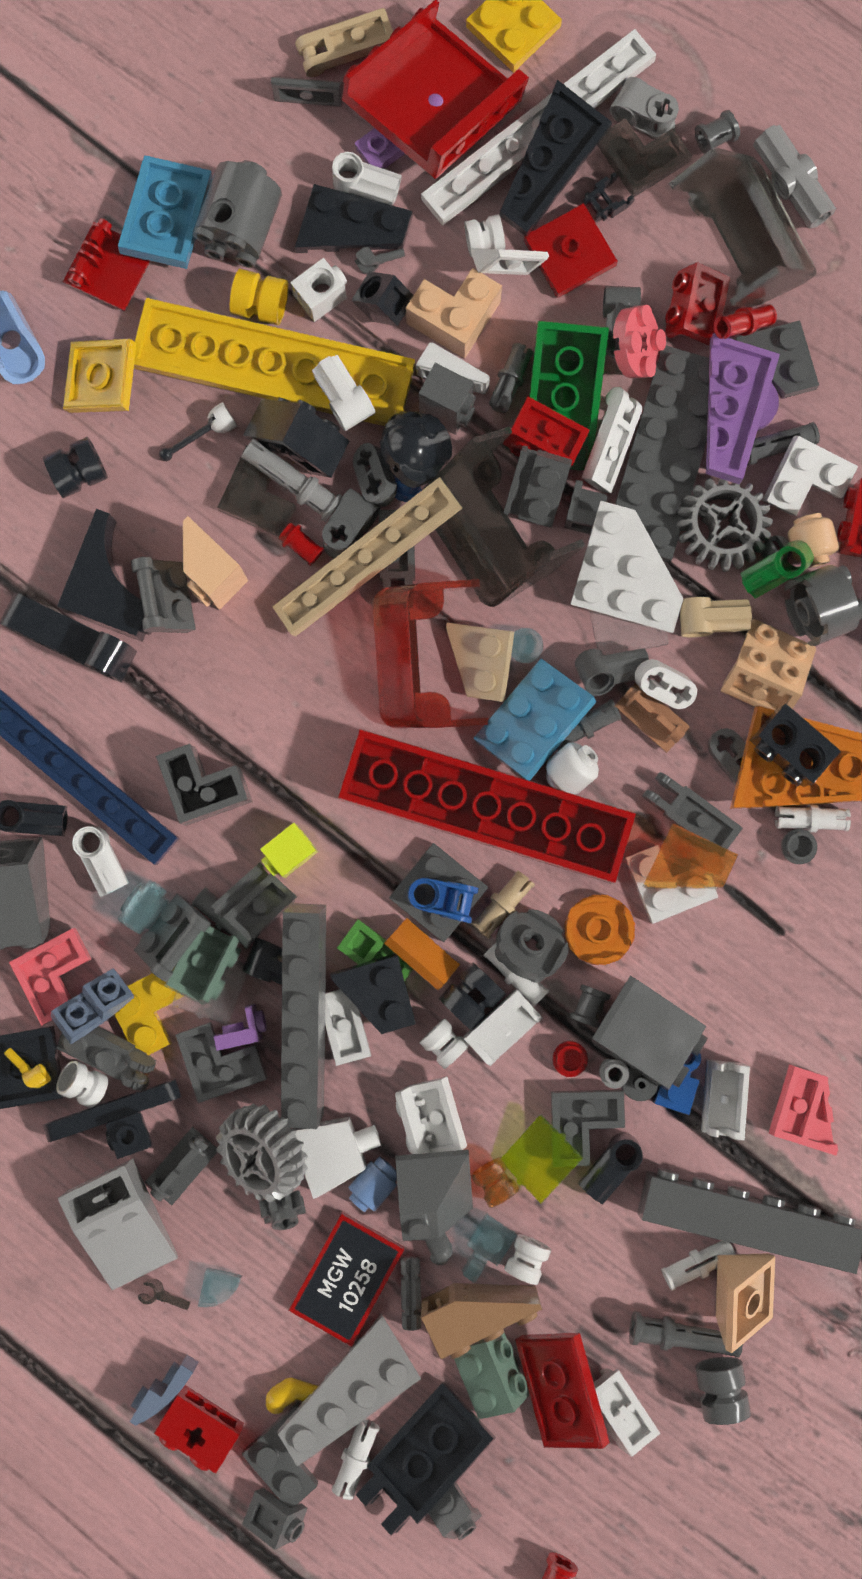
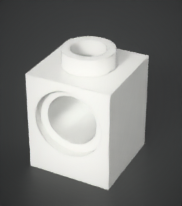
M324 258L290 282L293 296L314 322L347 298L345 289L347 280L344 274L336 265L331 267ZM319 284H327L328 286H330V288L323 293H318L313 290Z

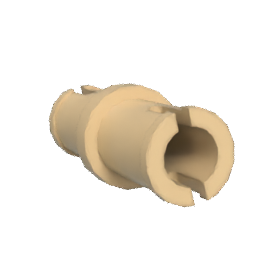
M517 870L499 894L494 893L490 897L492 902L471 923L472 926L489 939L490 935L508 915L516 912L514 909L535 884L532 881H528L529 878Z

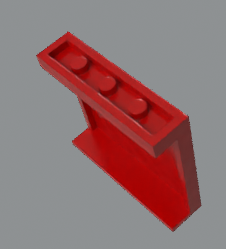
M434 0L425 9L423 7L418 9L411 21L404 27H397L381 46L376 45L369 52L364 61L358 66L356 64L352 65L343 78L344 90L342 96L343 102L434 179H437L522 101L529 77L520 69L507 78L437 20L436 16L440 3L438 0ZM431 94H439L443 98V104L441 106H433L429 103L428 98Z

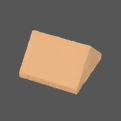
M772 1254L717 1255L716 1319L725 1350L730 1353L738 1349L773 1318L775 1256Z

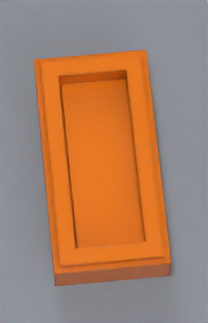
M408 918L402 922L384 943L438 991L460 965Z

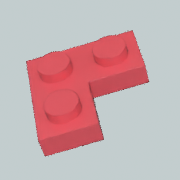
M76 928L66 931L9 962L41 1026L53 1021L51 1018V1011L72 999L61 976L92 960Z

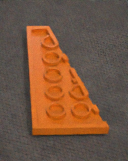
M762 706L754 708L730 809L862 801V733L804 718L841 752L814 784L806 787L801 785L795 786L784 778L781 773L783 771L781 767L774 761L770 763L762 759L754 750L756 746L749 741L775 711ZM774 728L772 731L774 742L778 745H784L786 741L784 732L779 728ZM802 751L799 757L800 763L804 768L811 769L813 765L812 757L807 752Z

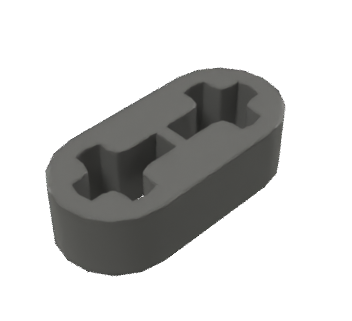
M364 443L356 450L353 457V467L362 495L368 502L380 507L387 506L394 500L397 493V483L394 474L385 466L380 448L370 443Z
M728 728L720 729L709 738L708 751L736 785L740 767L735 761L738 759L740 762L742 761L746 743L734 730ZM719 736L722 739H727L728 737L732 739L733 743L729 747L736 755L734 758L726 750L722 752L717 750L716 747L720 744L717 739Z

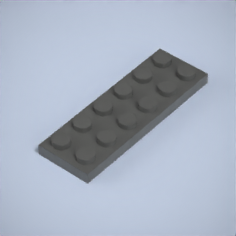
M665 346V349L660 351L656 372L651 381L615 505L636 510L662 560L670 563L673 559L681 529H677L676 524L685 518V516L678 515L680 507H688V504L683 500L686 495L692 494L707 442L709 358Z

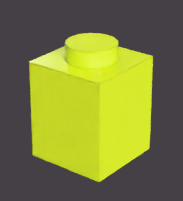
M292 823L260 849L265 855L261 859L264 866L273 876L279 873L283 878L288 877L319 852L296 823Z

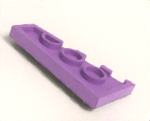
M715 333L712 334L710 339L706 474L740 485L744 478L780 354L730 338L719 339Z

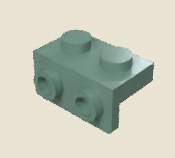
M209 926L205 932L201 931L172 969L174 974L164 986L201 1005L209 1003L210 999L216 1001L225 985V981L221 977L226 967L232 968L240 955L241 949L237 947L239 940L234 935L230 937Z
M505 1333L492 1341L484 1342L482 1339L470 1345L471 1349L467 1353L454 1359L478 1419L513 1413L529 1396L526 1379L520 1372L513 1355L512 1345L507 1340Z

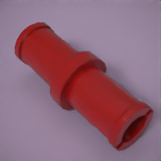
M764 304L756 308L748 306L739 308L734 314L716 318L714 332L719 339H727L738 334L741 336L751 335L759 328L772 326L776 322L777 313L771 304Z

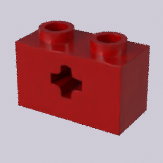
M185 1385L172 1401L154 1434L159 1437V1441L166 1448L172 1451L179 1450L190 1457V1461L194 1466L203 1471L210 1470L216 1474L240 1436L244 1422ZM197 1427L203 1430L198 1436L192 1433Z

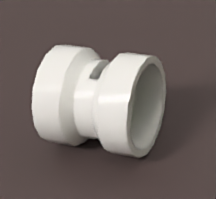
M499 214L489 216L483 222H478L475 219L464 222L470 257H472V248L505 250L504 231Z
M445 1018L419 1042L426 1051H432L437 1056V1062L443 1069L451 1065L469 1046L462 1036H456L453 1033L452 1025ZM451 1039L452 1041H451L450 1043H448V1044L440 1051V1049Z
M73 1060L62 1070L56 1089L58 1094L66 1098L75 1097L79 1104L92 1108L103 1098L107 1089L108 1078L99 1071H88L86 1065Z
M519 1234L514 1244L516 1249L514 1256L508 1259L504 1269L507 1273L521 1281L537 1285L542 1275L541 1265L544 1261L548 1260L551 1248L534 1238Z

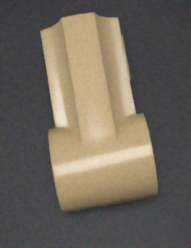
M708 597L683 599L680 609L682 637H704L712 635L713 632H737L751 629L752 611L749 599L711 601V598Z

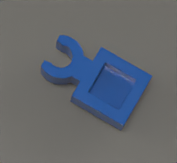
M700 1053L698 1056L693 1054L692 1060L684 1064L690 1070L679 1088L672 1084L669 1091L658 1085L653 1100L654 1104L690 1114L700 1081L690 1077L691 1071L697 1069L701 1063Z

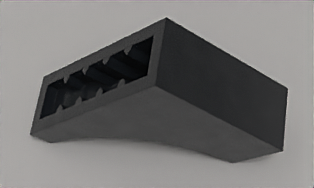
M96 508L57 607L67 614L143 642L145 635H150L152 632L143 631L142 619L145 617L142 601L125 588L114 566L112 539L117 522L110 513Z

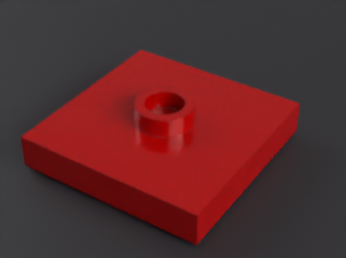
M584 203L530 232L527 237L524 236L523 241L529 251L548 252L549 257L538 267L557 299L616 267L618 263Z

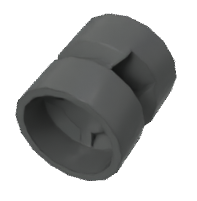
M715 1357L697 1363L695 1371L698 1388L705 1392L700 1397L704 1421L714 1425H730L750 1418L751 1410L748 1393L741 1389L746 1383L741 1359L736 1357Z

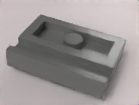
M523 445L503 514L508 515L511 513L519 516V519L552 528L572 460L541 450L537 452Z
M259 862L211 905L209 913L215 914L221 920V924L247 947L283 913L290 903L295 902L297 896L278 878L268 874Z

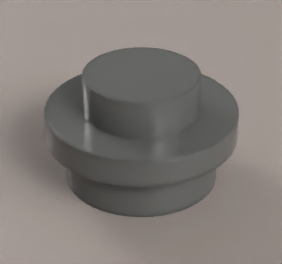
M795 829L783 837L781 851L789 862L805 864L815 857L817 841L809 831Z

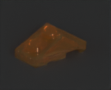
M673 823L642 887L646 889H721L726 883L738 854Z

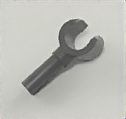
M364 247L356 253L358 259L355 260V263L364 274H368L369 271L374 272L384 262L405 257V252L401 248L375 256L369 247Z

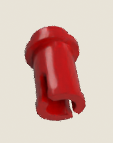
M291 522L282 531L278 539L283 542L282 547L286 548L288 546L305 560L309 566H312L321 556L324 548L320 547L302 532L300 524L295 526Z

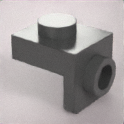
M457 1483L429 1513L444 1538H458V1540L469 1536L477 1527L475 1522L482 1517L480 1511L470 1505Z

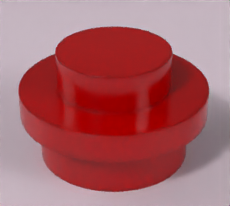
M565 1041L555 1048L552 1055V1063L556 1071L561 1075L576 1077L586 1069L588 1054L585 1048L578 1042Z

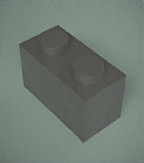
M435 362L419 392V412L435 416L445 426L447 431L456 435L461 425L467 427L475 411L473 404L476 396L473 395V381Z

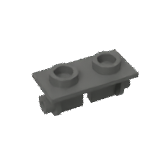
M192 1127L145 1181L152 1188L150 1194L160 1202L165 1199L172 1206L217 1154V1147Z

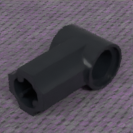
M3 800L0 802V830L12 834L24 833L65 837L68 824V807ZM10 808H16L19 812V819L13 826H7L4 822V815Z
M256 938L242 971L269 983L273 981L282 985V948L263 939Z
M629 1133L616 1134L611 1138L607 1149L579 1180L578 1184L595 1201L603 1205L627 1175L640 1166L643 1160V1152L637 1139ZM629 1144L635 1148L634 1155L630 1159L620 1160L616 1157V1150L621 1145Z

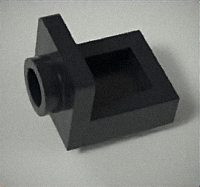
M140 1112L106 1124L107 1143L110 1149L115 1152L117 1159L143 1151L152 1146L143 1114Z

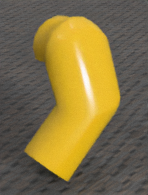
M286 1378L270 1388L266 1395V1408L272 1414H280L286 1406L296 1399L304 1401L318 1386L295 1378Z

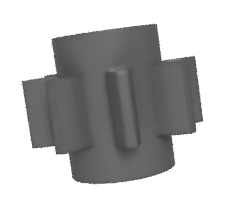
M299 1190L291 1192L287 1197H283L280 1200H273L270 1203L266 1200L259 1201L261 1218H264L265 1224L271 1223L274 1230H287L295 1227L299 1223L298 1215L306 1213L304 1199Z

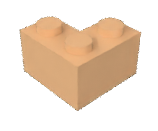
M474 268L471 269L455 296L450 295L424 279L406 307V323L465 359L500 304L502 285Z

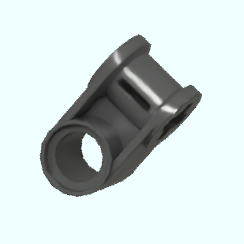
M350 488L343 495L335 512L323 528V548L326 554L331 558H336L363 537L375 522L381 507L368 502L361 494ZM341 535L344 536L345 542L342 540H338L336 544L332 542V537L338 539Z

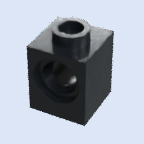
M369 271L351 301L372 322L398 326L406 313L408 303L414 295L395 275Z

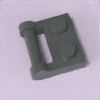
M140 557L131 560L132 572L137 573L145 617L142 619L143 631L189 633L196 630L189 589L186 586L187 578L183 572V562L152 560L151 557Z
M176 894L171 902L163 908L161 915L149 931L141 937L134 951L150 967V971L154 975L168 982L174 974L172 971L174 966L201 931L205 932L211 922L192 906L187 899Z

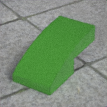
M359 919L337 947V949L357 964L396 954L384 944L387 939ZM398 956L404 981H406L414 969Z

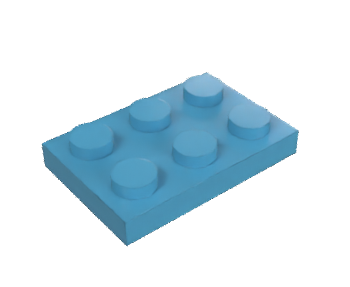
M144 155L119 240V253L187 269L195 243L193 229L212 181L211 170Z
M540 659L475 735L474 740L520 777L530 781L592 708L596 700L586 690L546 661Z

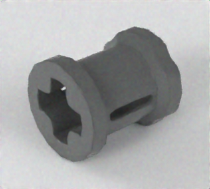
M725 110L721 112L720 117L706 125L704 123L697 125L694 130L696 142L705 155H710L715 151L716 147L725 142L737 141L740 136V127L734 114L730 110Z
M581 984L580 990L582 994L575 1012H571L569 1018L599 1028L601 1025L599 1018L605 1001L610 1000L611 995Z

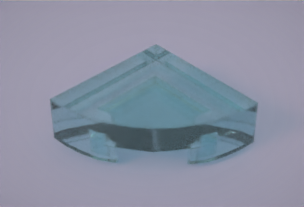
M207 1268L198 1307H213L228 1300L237 1290L243 1275Z

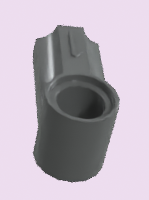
M605 286L603 318H606L605 327L609 328L606 355L615 358L614 351L620 350L619 338L613 339L616 318L621 310L641 304L640 287Z
M645 648L604 655L598 649H589L579 654L576 658L575 669L585 690L593 696H600L609 692L615 684L635 681L637 667L642 662L649 660V656Z

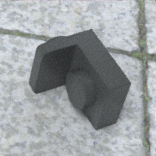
M261 1488L254 1492L242 1525L276 1550L290 1542H295L300 1537L305 1526L303 1520L308 1508L302 1503L290 1508L265 1488Z

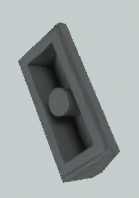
M271 77L274 101L342 106L344 85L341 81Z

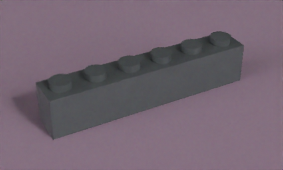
M290 903L283 911L281 1119L288 1118V1126L290 1128L317 1129L324 1116L325 904Z
M658 1168L657 1173L650 1171L646 1173L637 1212L643 1221L857 1274L862 1253V1227L855 1223L856 1218L839 1212H834L833 1217L821 1215V1209L799 1203L798 1209L785 1206L784 1199L764 1194L763 1200L750 1197V1191L736 1186H728L727 1191L714 1188L715 1183L713 1181L700 1177H693L692 1182L678 1179L679 1173L664 1168Z

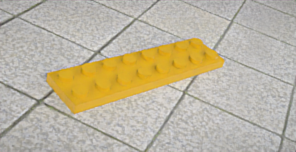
M150 298L145 299L135 338L134 369L269 400H277L278 397L296 403L297 400H302L312 405L316 411L333 414L329 405L330 401L316 381L312 370L321 360L328 356L338 355L357 386L360 385L364 389L376 413L363 421L385 426L393 415L404 411L415 367V359Z

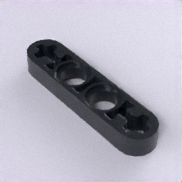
M174 1079L147 1088L144 1091L141 1090L53 1120L42 1126L47 1141L52 1142L162 1105L182 1096L177 1081Z

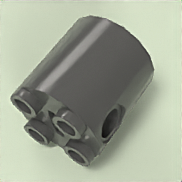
M247 160L242 162H220L216 167L193 229V237L206 246L204 253L215 260L222 261L226 257L235 260L243 267L254 268L256 261L260 257L281 200V188L273 179L267 176V171L255 162Z

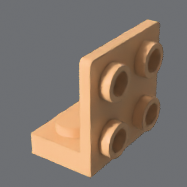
M753 619L751 621V629L746 633L738 659L724 680L721 692L754 707L762 706L776 710L780 706L787 704L793 709L802 696L816 647L810 646L801 639Z

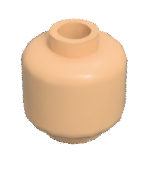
M821 513L806 515L794 520V526L788 531L789 543L800 540L808 544L814 556L812 565L809 568L829 563V556L839 549L832 520L822 517ZM792 551L793 558L801 563L800 556Z

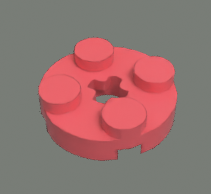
M649 305L625 308L619 312L613 329V339L619 338L620 350L614 351L616 363L625 377H653L656 372L660 351L664 350L666 346L665 332L662 329H658L656 319Z

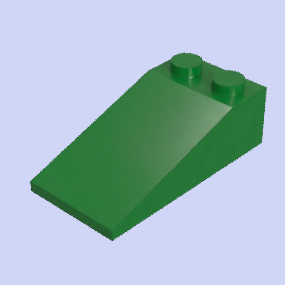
M537 321L529 397L590 430L570 468L571 470L584 471L596 439L609 328Z

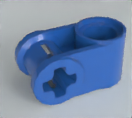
M420 878L410 885L408 900L416 909L439 914L440 917L471 923L472 918L469 914L473 896L478 894L479 888L450 881L443 882L429 878ZM427 884L433 888L434 898L429 904L421 905L415 900L414 891L418 885ZM462 894L459 910L457 911L459 896Z

